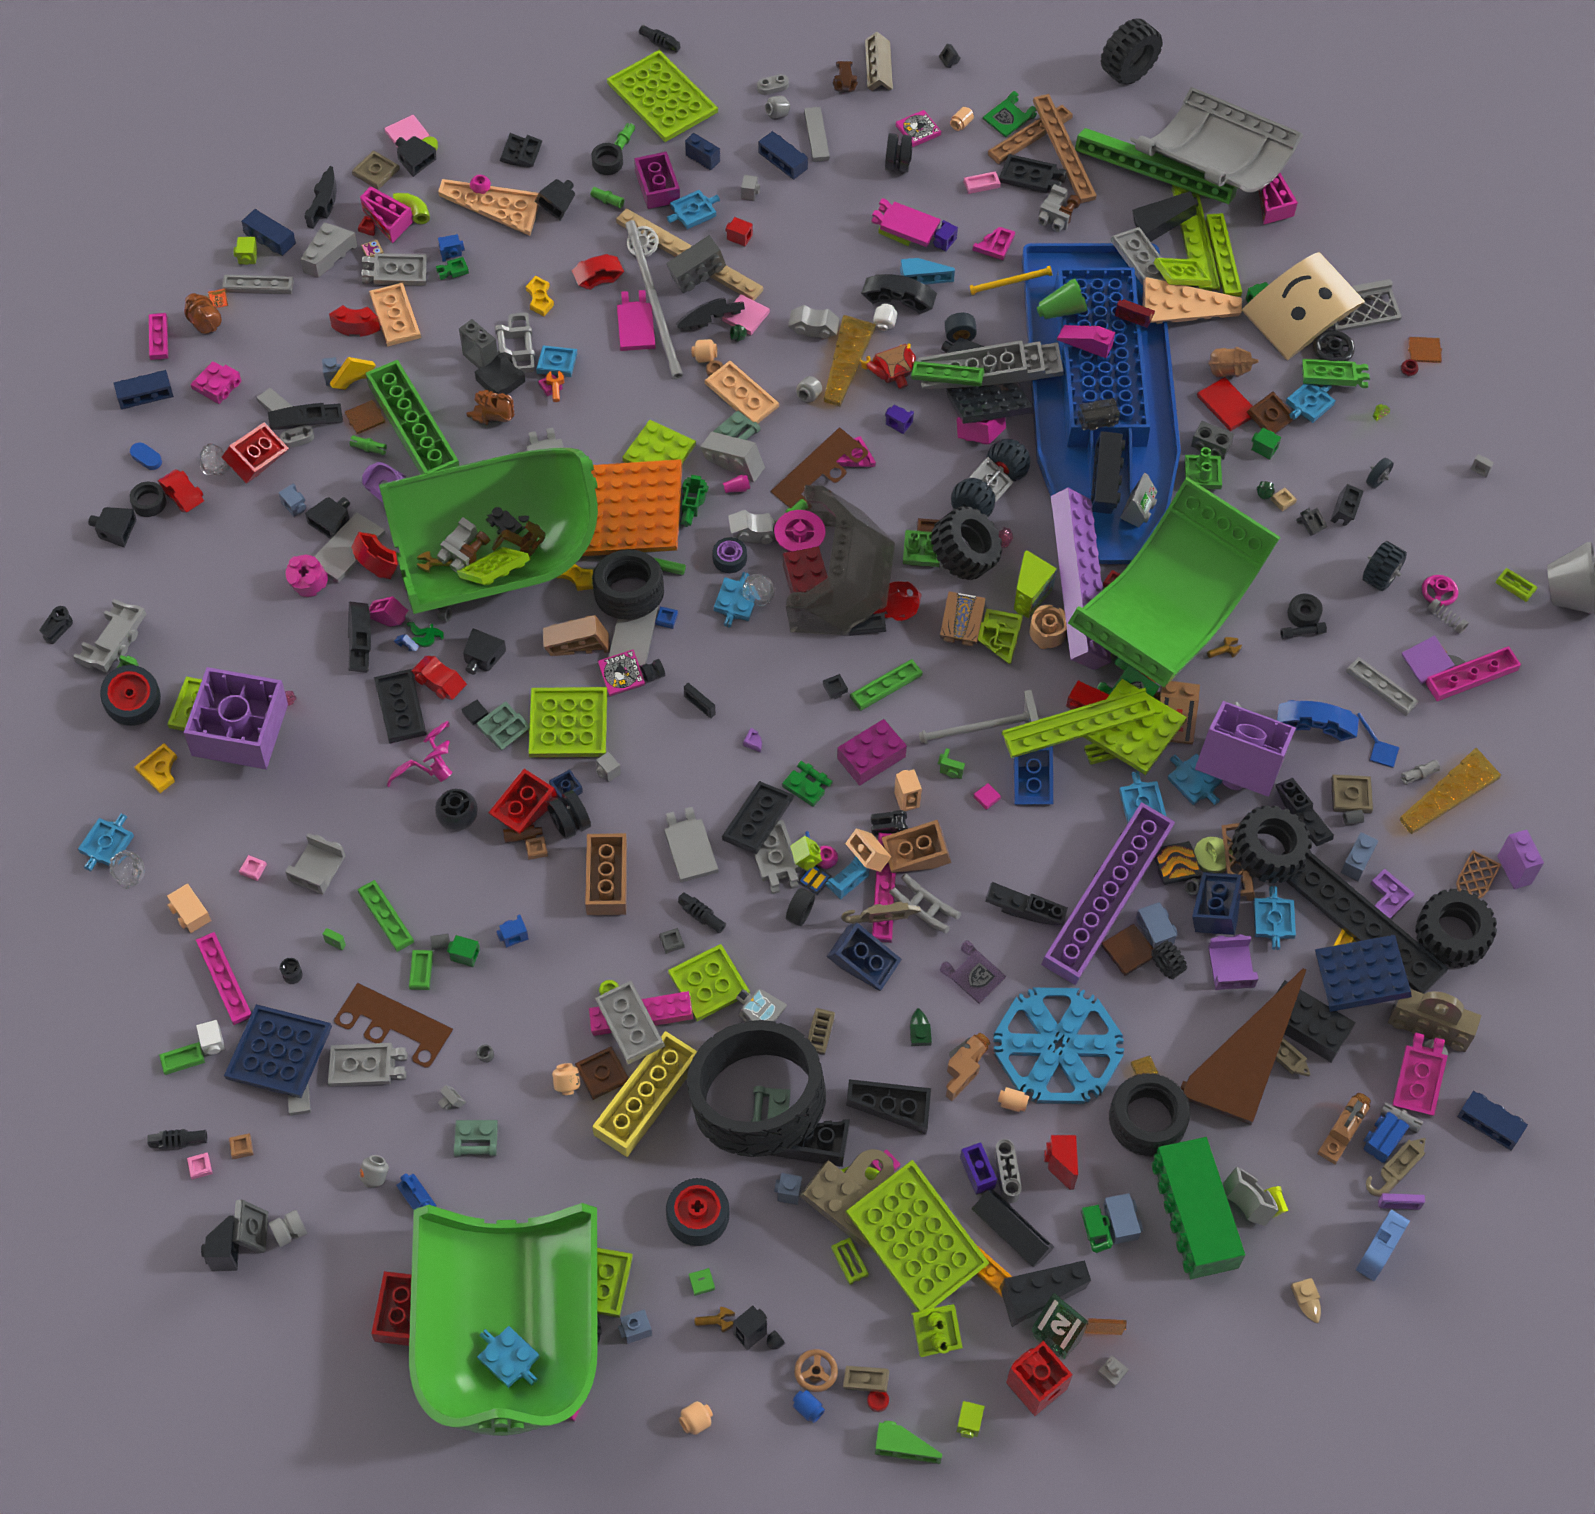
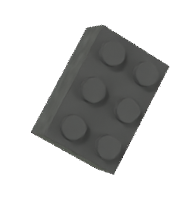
M710 235L666 263L672 279L683 294L693 290L696 285L705 282L711 275L722 271L726 266L721 250Z

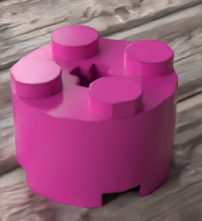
M305 554L297 557L294 556L289 560L285 571L286 579L300 596H316L317 592L326 587L328 581L327 572L318 559Z

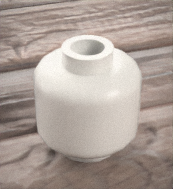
M882 304L876 308L873 323L879 330L887 331L894 328L898 315L894 306Z

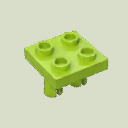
M954 1304L912 1313L920 1357L947 1353L963 1348Z

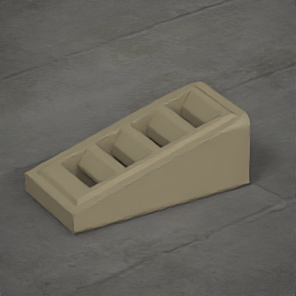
M820 1008L815 1009L808 1039L811 1043L812 1040L823 1043V1046L813 1044V1046L816 1048L817 1053L825 1055L835 1020V1012ZM816 1025L827 1027V1029L816 1027ZM814 1033L825 1035V1038L816 1036Z

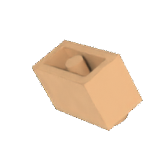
M914 769L910 771L903 770L896 774L894 789L900 810L908 811L919 808L922 788Z
M857 828L845 843L864 867L881 872L891 858V855L872 833Z
M188 883L167 895L170 902L167 906L173 915L177 913L180 917L177 920L183 929L187 928L192 933L211 922L207 910Z

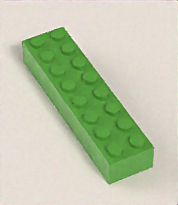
M399 360L366 372L367 383L420 475L460 466L459 460Z

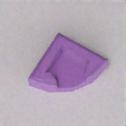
M750 728L743 746L761 752V737L756 730Z

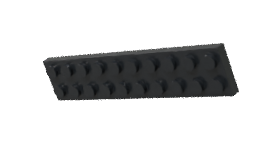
M1311 853L1299 872L1293 878L1286 881L1357 942L1395 935L1408 983L1413 990L1425 994L1448 971L1449 968L1314 854Z

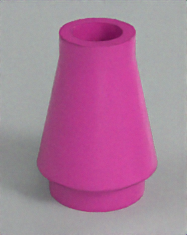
M741 474L723 483L725 493L747 492V489H751L747 475L743 476Z

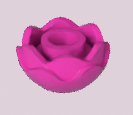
M476 175L470 181V189L474 193L485 194L490 189L491 182L485 175Z
M831 846L819 847L822 861L817 865L824 869L832 868L838 862L837 851Z

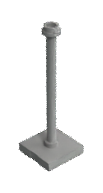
M1032 690L1024 691L1025 711L1023 714L929 733L922 730V732H919L920 743L928 744L927 740L1023 721L1029 723L1039 720Z

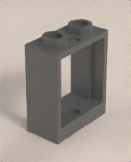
M471 319L459 328L463 356L478 369L487 366L498 355L496 339L477 322Z

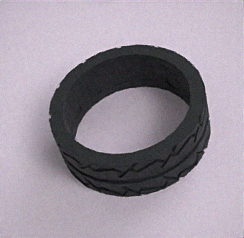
M754 1020L724 1028L714 1034L713 1037H710L699 1048L688 1070L687 1088L698 1127L704 1136L710 1139L711 1143L719 1149L732 1154L738 1153L737 1155L768 1156L769 1154L773 1155L786 1151L797 1145L815 1129L825 1108L826 1086L817 1050L808 1038H804L805 1035L783 1023ZM751 1056H779L800 1066L808 1075V1083L797 1102L785 1112L763 1121L743 1122L732 1120L714 1111L706 1102L709 1088L718 1074L729 1065Z

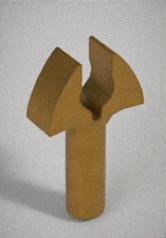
M430 551L424 552L417 557L418 560L428 561L426 564L417 563L418 568L430 573L432 566H450L453 562L452 559H449L446 564H443L437 558H432Z
M1225 637L1223 641L1225 645L1208 651L1207 655L1209 658L1227 652L1233 658L1239 653L1242 644L1232 647L1231 645L1237 644L1239 639Z
M720 1307L718 1315L695 1317L694 1323L696 1326L718 1324L722 1327V1332H725L733 1327V1321L726 1322L723 1319L726 1316H735V1312L728 1308Z

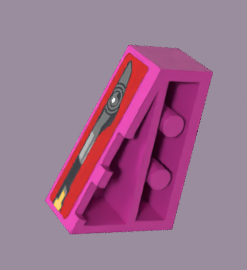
M1279 173L1268 185L1259 190L1263 225L1294 217L1298 202L1283 176Z
M370 186L360 196L363 212L371 218L372 222L392 244L413 223L410 207Z

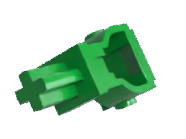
M691 475L682 484L683 516L681 524L684 527L692 525L693 517H697L698 508L704 503L709 486H707L705 480L701 479V476ZM688 493L697 494V498L688 497Z

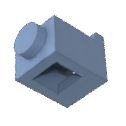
M336 357L322 359L326 386L330 385L329 383L341 367V364H337Z
M294 483L279 492L282 505L293 517L306 510L305 498L300 492L297 493Z

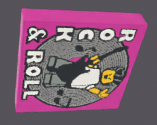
M925 110L896 121V127L902 135H912L913 147L941 136V130Z
M634 649L598 661L609 696L645 685Z

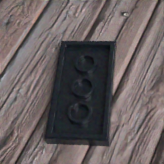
M411 669L374 677L389 744L426 736L427 733Z
M759 781L722 835V841L757 855L792 802L793 794Z

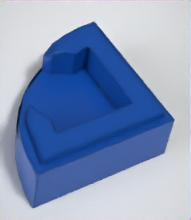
M407 634L397 636L394 640L400 647L402 645L408 647V651H416L419 647Z

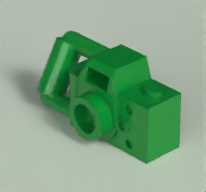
M1099 1205L1083 1207L1081 1214L1092 1251L1099 1253L1110 1249L1113 1242L1109 1230L1110 1222L1108 1216L1101 1215ZM1106 1238L1107 1240L1098 1244L1095 1243L1097 1239Z

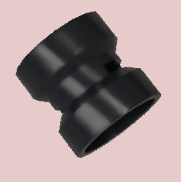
M660 659L654 660L651 664L641 665V671L647 683L653 681L654 678L665 677V670Z
M286 958L281 962L280 971L284 981L288 984L298 983L303 976L298 960Z

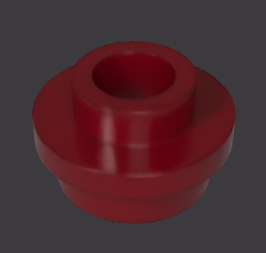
M1408 359L1401 365L1402 373L1407 376H1414L1419 370L1418 363L1413 359Z

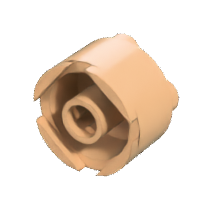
M1043 605L1034 611L1029 633L1031 639L1039 648H1054L1065 641L1067 634L1065 611L1060 607L1058 609L1053 607V605Z

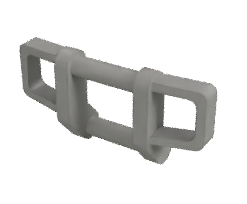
M528 313L510 314L508 316V327L504 325L495 326L499 346L497 353L499 355L502 352L516 368L521 369L524 373L534 372L535 352L532 349V328L529 324ZM525 320L527 326L512 328V322ZM524 337L526 350L511 351L506 349L505 338ZM531 360V365L517 366L516 364L519 361Z

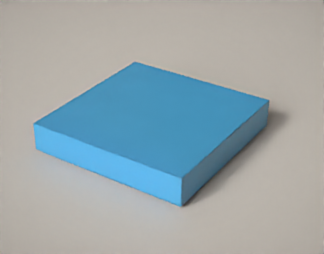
M543 345L536 373L547 375L551 371L552 375L558 376V371H560L564 377H572L577 349Z

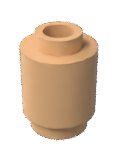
M962 107L951 118V127L956 131L963 130L974 119L972 110Z
M1007 1087L1005 1091H1000L998 1098L1002 1108L1016 1112H1025L1029 1096L1025 1095V1092Z

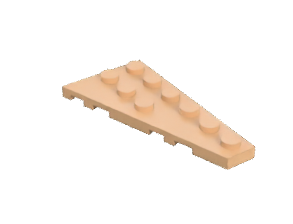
M442 179L438 191L439 196L524 234L531 235L539 204L535 202L538 195L536 192L490 186V189L485 194L474 193L470 189V183Z
M1145 277L1143 280V306L1155 310L1150 323L1156 322V324H1160L1165 321L1182 322L1193 321L1198 318L1236 317L1242 313V298L1185 285H1171L1167 281Z

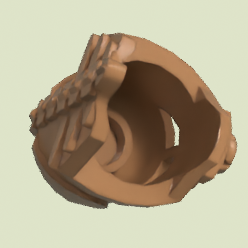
M1234 347V349L1218 348L1211 353L1208 364L1211 373L1216 377L1231 375L1239 377L1251 371L1252 365L1258 363L1259 360L1252 358L1251 352L1239 347Z

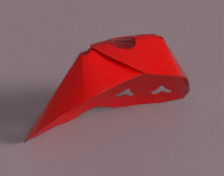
M894 581L873 594L866 602V606L873 614L886 611L888 614H885V618L903 621L917 613L922 594L908 581ZM908 589L912 590V596L907 594Z

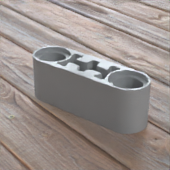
M1001 1139L997 1142L994 1152L1000 1193L1007 1203H1014L1019 1199L1021 1192L1015 1147L1011 1140ZM1005 1148L1009 1153L1002 1154L999 1150ZM1006 1163H1008V1171L1011 1172L1010 1178H1008L1007 1170H1004ZM1014 1188L1016 1193H1008L1006 1189Z

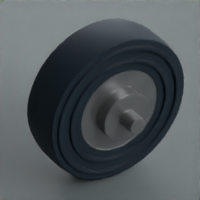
M1385 457L1375 467L1372 465L1370 467L1372 470L1367 477L1366 483L1375 489L1385 479L1388 481V475L1394 463Z

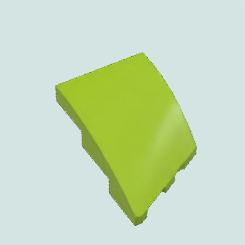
M986 609L984 621L981 622L978 641L1004 661L1011 664L1023 615Z

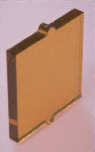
M1409 337L1408 351L1410 352V359L1416 362H1442L1440 338Z
M373 400L345 411L349 425H352L356 434L385 423L381 409L377 408Z
M1088 1318L1087 1323H1084L1085 1333L1122 1335L1124 1330H1127V1321Z

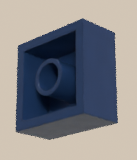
M570 769L549 780V784L555 788L558 799L561 801L562 794L571 789L577 795L583 793L581 784Z

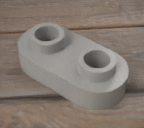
M783 74L762 78L757 82V91L762 95L784 91L789 87V78Z

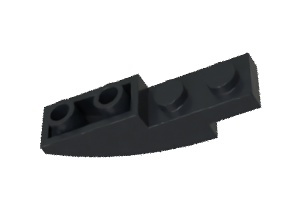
M329 166L327 171L323 173L320 182L314 187L316 197L304 215L307 227L314 229L321 217L327 219L333 209L337 185L332 166Z
M724 297L711 300L689 311L676 323V327L681 328V331L690 330L691 326L698 325V328L707 327L708 323L712 322L711 315L717 318L723 317L724 313L731 312V315L739 314L741 310L745 309L744 302L726 304V298Z
M313 403L268 412L271 430L343 422L341 403L325 405L324 403Z
M349 602L348 671L365 673L369 671L371 623L368 603Z
M1293 777L1276 784L1284 806L1290 810L1289 813L1296 814L1300 822H1304L1306 825L1305 829L1309 830L1310 839L1316 847L1333 840L1334 834L1315 812L1313 802Z
M995 882L990 884L985 900L987 903L1002 908L1001 912L1011 916L1057 926L1063 925L1068 907L1031 893L1028 896Z

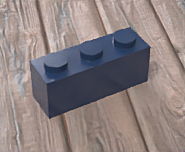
M771 131L758 141V153L793 180L808 169V157L775 132Z
M254 209L241 221L245 235L255 237L259 244H264L272 252H277L281 256L296 244L293 231L257 209Z
M166 370L114 382L121 410L174 397Z
M1475 1091L1471 1093L1457 1116L1510 1151L1515 1147L1528 1126L1519 1116L1510 1114L1503 1106L1494 1104L1485 1095Z

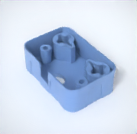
M1391 1209L1358 1264L1356 1271L1375 1281L1410 1220Z

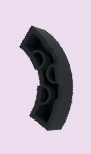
M877 274L866 278L861 293L872 304L891 302L892 299L902 301L903 305L912 308L919 314L932 310L937 293L930 286L912 278L894 274Z

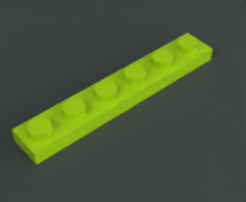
M1207 214L1206 222L1223 294L1241 297L1242 289L1224 214Z

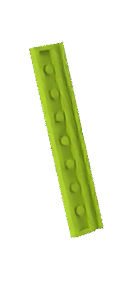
M1172 185L1173 196L1189 192V190ZM1191 191L1193 197H1196L1199 206L1196 207L1197 214L1180 224L1187 259L1197 260L1213 281L1210 286H1199V288L1208 291L1217 289L1219 291L1220 282L1200 195Z
M1146 688L1009 728L1003 730L1002 735L1005 738L1011 758L1150 717L1155 714L1149 696H1147Z

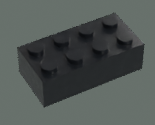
M1101 431L1096 441L1091 490L1092 512L1112 514L1114 508L1116 509L1117 504L1120 503L1121 493L1118 492V489L1122 483V475L1119 474L1124 462V458L1121 457L1122 451L1125 448V440H1122L1123 434Z
M1284 980L1278 991L1288 983L1286 980ZM1300 989L1284 1034L1332 1063L1356 1022L1338 1011L1330 1012L1328 1005Z

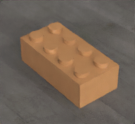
M626 833L587 834L586 914L626 915L627 835Z

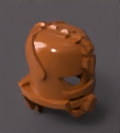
M191 293L185 298L184 314L187 320L203 334L216 332L222 319L221 314L213 306L212 301L207 296Z
M489 390L479 391L475 394L474 398L479 405H476L472 412L466 413L467 417H472L474 421L488 425L490 420L508 422L515 415L514 401L508 394L493 393V391L489 392Z

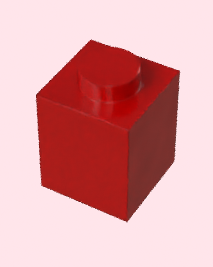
M734 217L725 229L727 240L745 247L753 236V224Z

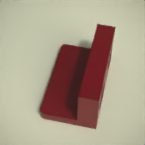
M1125 299L1119 300L1115 312L1116 317L1148 328L1155 314V310Z

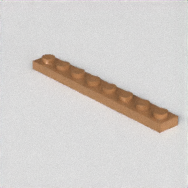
M1050 95L1034 97L1033 103L1063 168L1067 170L1066 174L1075 194L1081 199V203L1096 200L1097 195Z

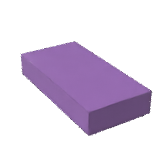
M1382 1193L1378 1200L1379 1208L1420 1210L1425 1203V1195Z

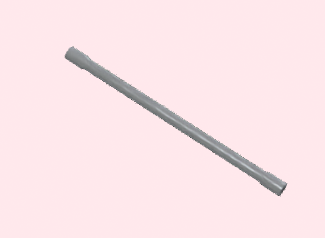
M630 220L626 222L625 226L633 245L667 354L673 379H679L683 376L657 297L636 223Z

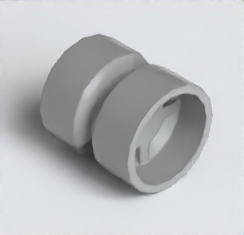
M296 1209L285 1214V1219L277 1218L269 1223L280 1248L290 1243L293 1237L298 1239L308 1234Z

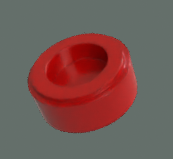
M871 1391L868 1394L867 1404L872 1411L882 1412L888 1407L889 1396L887 1392Z

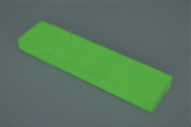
M914 361L911 378L913 380L981 386L984 368Z
M911 659L851 693L850 698L858 709L862 711L921 677L923 672Z
M375 880L357 889L396 952L414 943V939Z

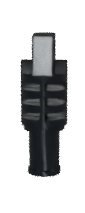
M644 24L639 29L640 35L649 38L652 43L666 50L678 52L681 48L680 42L659 29L653 30Z
M685 892L678 897V903L683 907V910L701 924H707L717 933H721L724 930L726 923L716 917L713 910L704 905L703 902H700L699 899L691 897Z
M165 1130L147 1136L148 1146L159 1149L186 1148L189 1144L207 1143L208 1140L206 1130Z

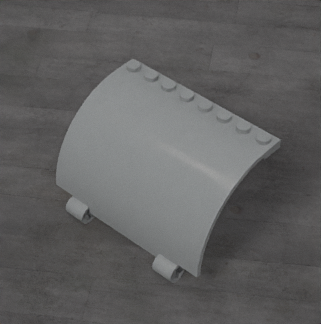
M1191 87L1183 100L1184 104L1161 133L1151 139L1145 136H1140L1138 140L1131 137L1130 141L1135 143L1136 150L1149 156L1158 153L1204 173L1205 180L1221 187L1224 183H1227L1245 192H1255L1268 185L1282 171L1298 146L1303 134Z

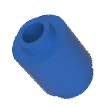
M808 1390L804 1392L799 1391L792 1400L795 1402L793 1408L807 1421L811 1420L815 1423L825 1412V1409L822 1407L823 1404Z

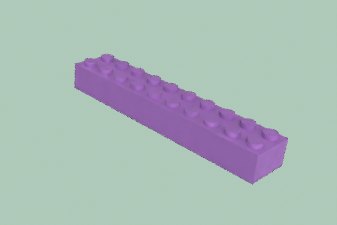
M1066 488L1052 495L1051 502L1070 659L1092 670H1096L1112 662L1111 652L1068 624L1078 606L1083 608L1103 588L1098 559L1099 552L1096 544L1097 536L1094 528L1095 521L1092 512L1093 505L1091 499L1070 488Z
M1140 803L1041 963L1042 966L1076 986L1168 837L1175 821L1144 803Z

